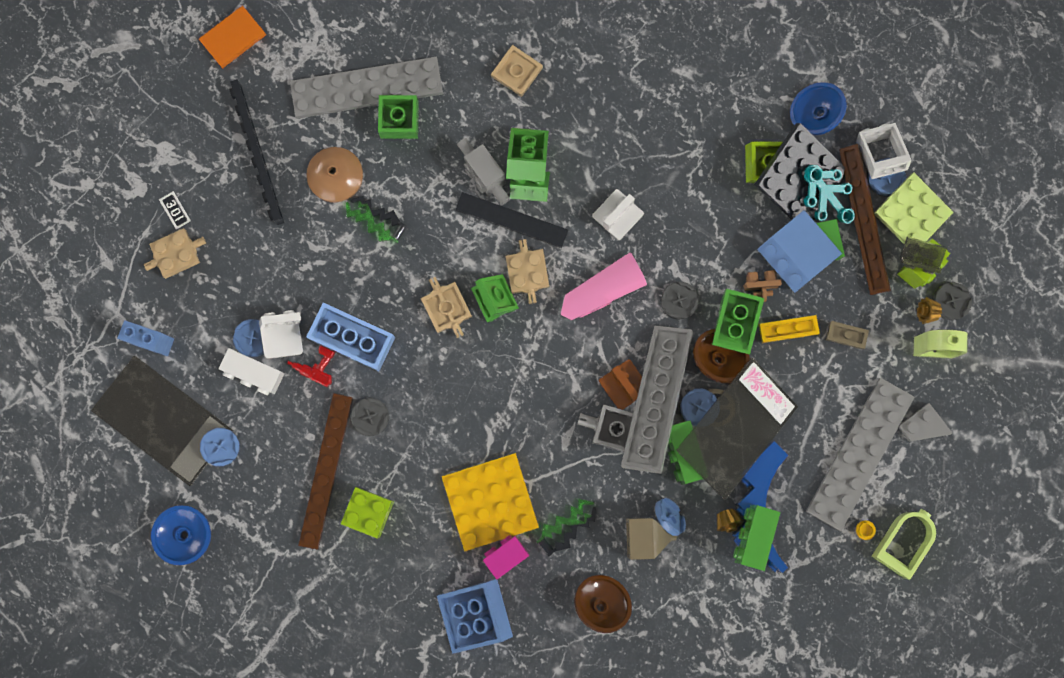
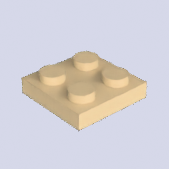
M512 45L491 73V77L522 97L543 69V65Z

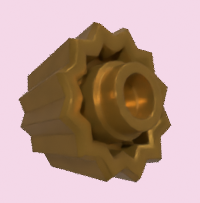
M928 297L922 298L917 308L919 322L926 324L939 320L942 314L941 304Z
M727 509L717 514L718 531L730 533L736 531L737 527L743 524V519L735 509Z

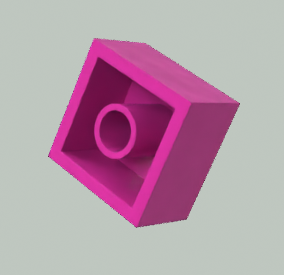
M511 535L507 536L500 542L502 546L498 549L492 547L484 554L486 557L483 561L496 580L529 556V553L516 535L513 538Z

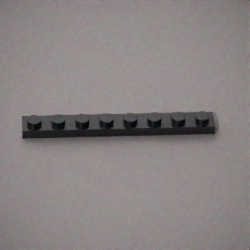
M238 79L230 81L232 86L229 89L230 94L237 102L235 110L238 117L241 116L243 121L240 123L243 133H246L248 140H245L249 151L252 150L254 156L251 157L254 168H257L259 172L256 177L259 185H263L264 188L262 196L264 202L269 204L270 209L267 210L271 221L274 220L277 225L283 224L285 222L242 85Z

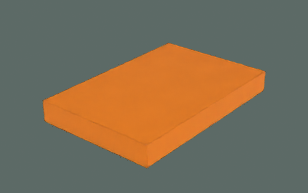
M242 5L200 37L199 40L223 69L265 37L266 33Z

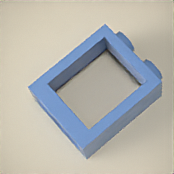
M125 320L117 338L167 357L174 338L161 332Z

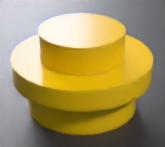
M864 520L857 524L856 534L860 539L870 540L875 536L876 528L872 522Z

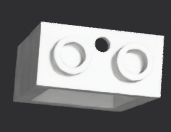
M896 123L883 124L877 128H867L859 132L856 143L860 145L862 158L871 179L908 170L912 160ZM889 138L897 157L875 163L867 143Z

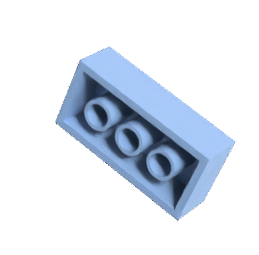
M322 303L306 338L379 372L395 336L328 304Z

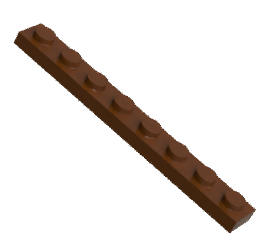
M855 144L841 148L839 151L842 165L845 167L846 183L852 185V192L849 194L852 210L855 213L854 221L870 295L890 292L889 279L860 145Z
M333 393L298 546L319 550L353 397Z

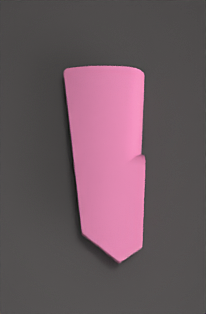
M628 253L567 293L564 297L561 315L570 320L584 317L609 305L613 300L646 286L647 283L632 253Z

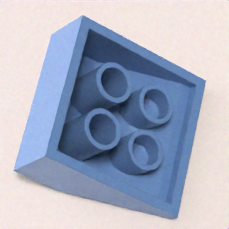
M805 210L757 249L794 293L842 254Z
M490 580L437 596L452 654L503 642L513 637L498 580Z

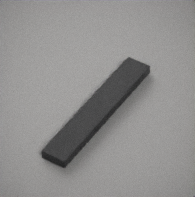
M464 192L461 193L456 206V211L559 248L563 247L568 233V229Z

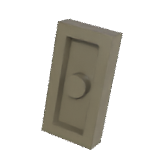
M831 321L826 340L863 350L866 346L869 330Z

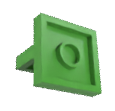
M503 274L480 278L475 282L476 286L471 288L487 323L519 308Z

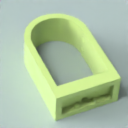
M957 330L927 331L914 337V356L952 359L967 353L968 333Z
M920 509L919 512H906L899 515L888 529L872 557L904 579L910 580L936 538V528L930 519L931 515L923 509ZM914 516L925 525L926 537L908 566L887 553L886 549L903 522Z

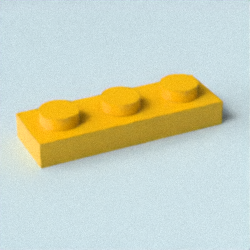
M816 315L758 325L762 343L820 334Z

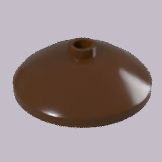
M715 329L704 332L697 339L693 350L694 360L700 371L711 380L720 383H731L740 379L749 367V354L714 346L712 342Z
M591 576L579 585L575 593L574 603L579 618L587 627L596 632H616L624 627L630 619L632 612L630 596L620 582L609 576Z

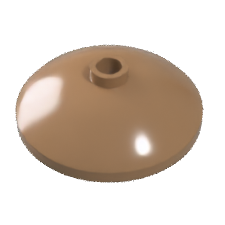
M330 147L321 150L311 159L307 168L306 175L310 189L318 198L327 202L336 203L351 198L357 193L363 181V169L360 161L351 151L341 147ZM331 169H336L334 174H330Z

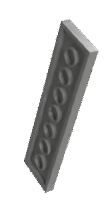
M437 57L290 81L296 119L379 105V95H417L418 99L443 94Z
M654 326L621 463L622 468L662 474L693 332L690 329Z
M882 378L878 379L805 512L834 529L842 531L914 400V396Z

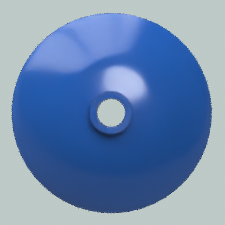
M820 82L809 85L794 98L790 108L791 121L793 125L801 123L812 135L825 134L833 130L842 121L847 109L846 98L841 89L834 84Z
M174 506L165 510L158 516L151 531V542L156 554L165 562L173 565H187L195 562L206 552L211 540V529L207 518L199 510L190 506ZM184 531L188 534L186 539L182 537Z

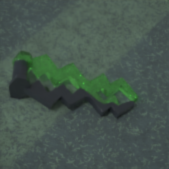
M364 196L350 200L352 203L359 202L357 210L351 211L350 204L346 202L347 218L356 216V223L368 220V233L378 231L379 242L392 240L397 244L403 232L408 228L400 222L394 210L388 213L385 212V208L372 210L371 199L364 201ZM366 207V213L362 214L359 208ZM380 215V221L391 219L392 227L399 225L392 236L390 235V229L385 231L384 222L374 225L375 216Z
M578 499V508L571 506V517L569 519L556 516L555 526L543 524L541 538L536 542L546 551L548 557L555 551L571 548L570 539H576L578 526L590 528L589 521L595 522L596 508H592L591 516L584 513V521L577 520V514L583 515V505H593L594 502ZM562 524L570 525L571 533L564 532V543L555 541V548L553 549L545 537L552 538V532L561 534Z

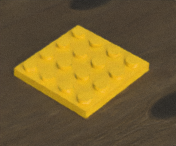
M516 453L442 476L464 552L505 539L509 535L512 537L539 528Z

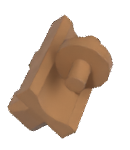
M775 270L764 272L765 281L758 280V272H748L746 274V283L743 285L744 291L760 290L753 292V295L764 298V302L767 301V296H773V290L766 291V289H777L781 286V280L777 279Z

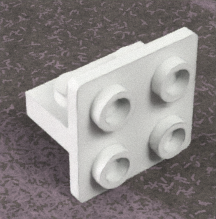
M616 189L592 214V217L620 241L640 220L644 212L634 204L635 198L629 194L626 197Z

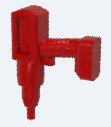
M321 345L318 352L324 357L319 364H314L313 367H310L306 364L287 362L293 369L299 371L301 375L322 386L328 387L332 383V376L323 371L334 357L335 352Z

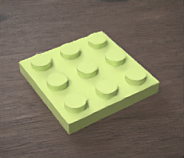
M911 173L874 212L880 221L912 253L917 252L954 213L915 173Z

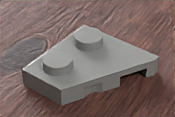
M927 403L898 427L909 442L952 434V431L930 403Z

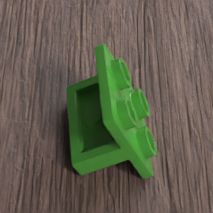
M545 171V182L511 179L510 199L547 202L550 172Z

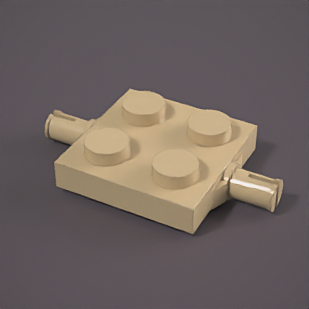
M184 228L149 244L154 259L144 263L145 269L148 271L157 266L165 279L200 263L196 248L206 244L203 236L192 241Z
M523 239V243L522 240H519L520 252L507 255L506 262L512 294L528 293L529 304L537 303L535 292L550 286L543 249L528 250L527 240Z
M433 277V280L431 278L429 282L433 291L429 295L422 297L421 300L437 333L446 329H453L456 338L460 337L457 330L463 336L464 334L459 325L464 320L471 318L472 315L456 283L440 287L436 277Z

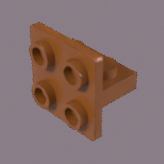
M628 359L600 378L599 383L618 409L623 410L637 400L642 376L632 361Z

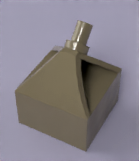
M653 518L626 519L627 558L630 560L655 559L671 541L677 539V536L669 534Z

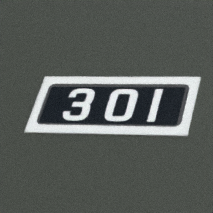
M174 191L159 199L175 229L191 221Z

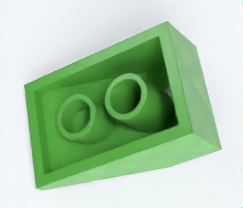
M725 289L719 308L712 345L750 355L764 298Z

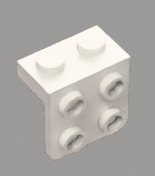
M289 310L280 315L266 313L260 318L259 326L264 357L266 359L302 354L303 347L299 328L301 321L300 312L295 313L294 310Z

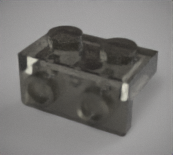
M907 236L899 259L904 263L903 266L907 268H922V271L928 274H934V272L941 273L942 269L940 266L947 248Z

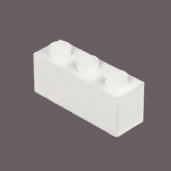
M228 348L219 367V370L224 371L223 376L232 380L234 377L241 379V384L251 387L253 384L259 387L257 391L268 395L269 392L276 393L285 374Z

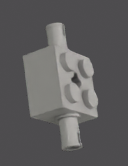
M467 138L459 141L457 146L465 155V172L471 179L474 177L478 190L481 194L485 192L487 197L493 193L501 206L506 204L510 197L502 188L506 184L505 173L483 144L474 150Z
M603 405L600 416L597 418L580 413L579 418L583 420H578L577 425L594 429L595 434L592 444L624 452L633 413ZM617 424L621 432L614 434V430L611 427H615Z

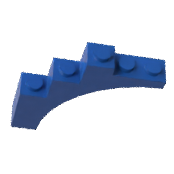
M775 441L767 445L739 473L741 476L740 481L747 488L751 487L735 504L738 507V513L742 517H744L745 510L750 508V505L766 508V498L771 480L778 467L788 456ZM745 522L732 534L735 537L734 542L738 546L741 541L738 538L741 527L745 526ZM772 544L767 565L772 571L783 573L788 567L779 557Z

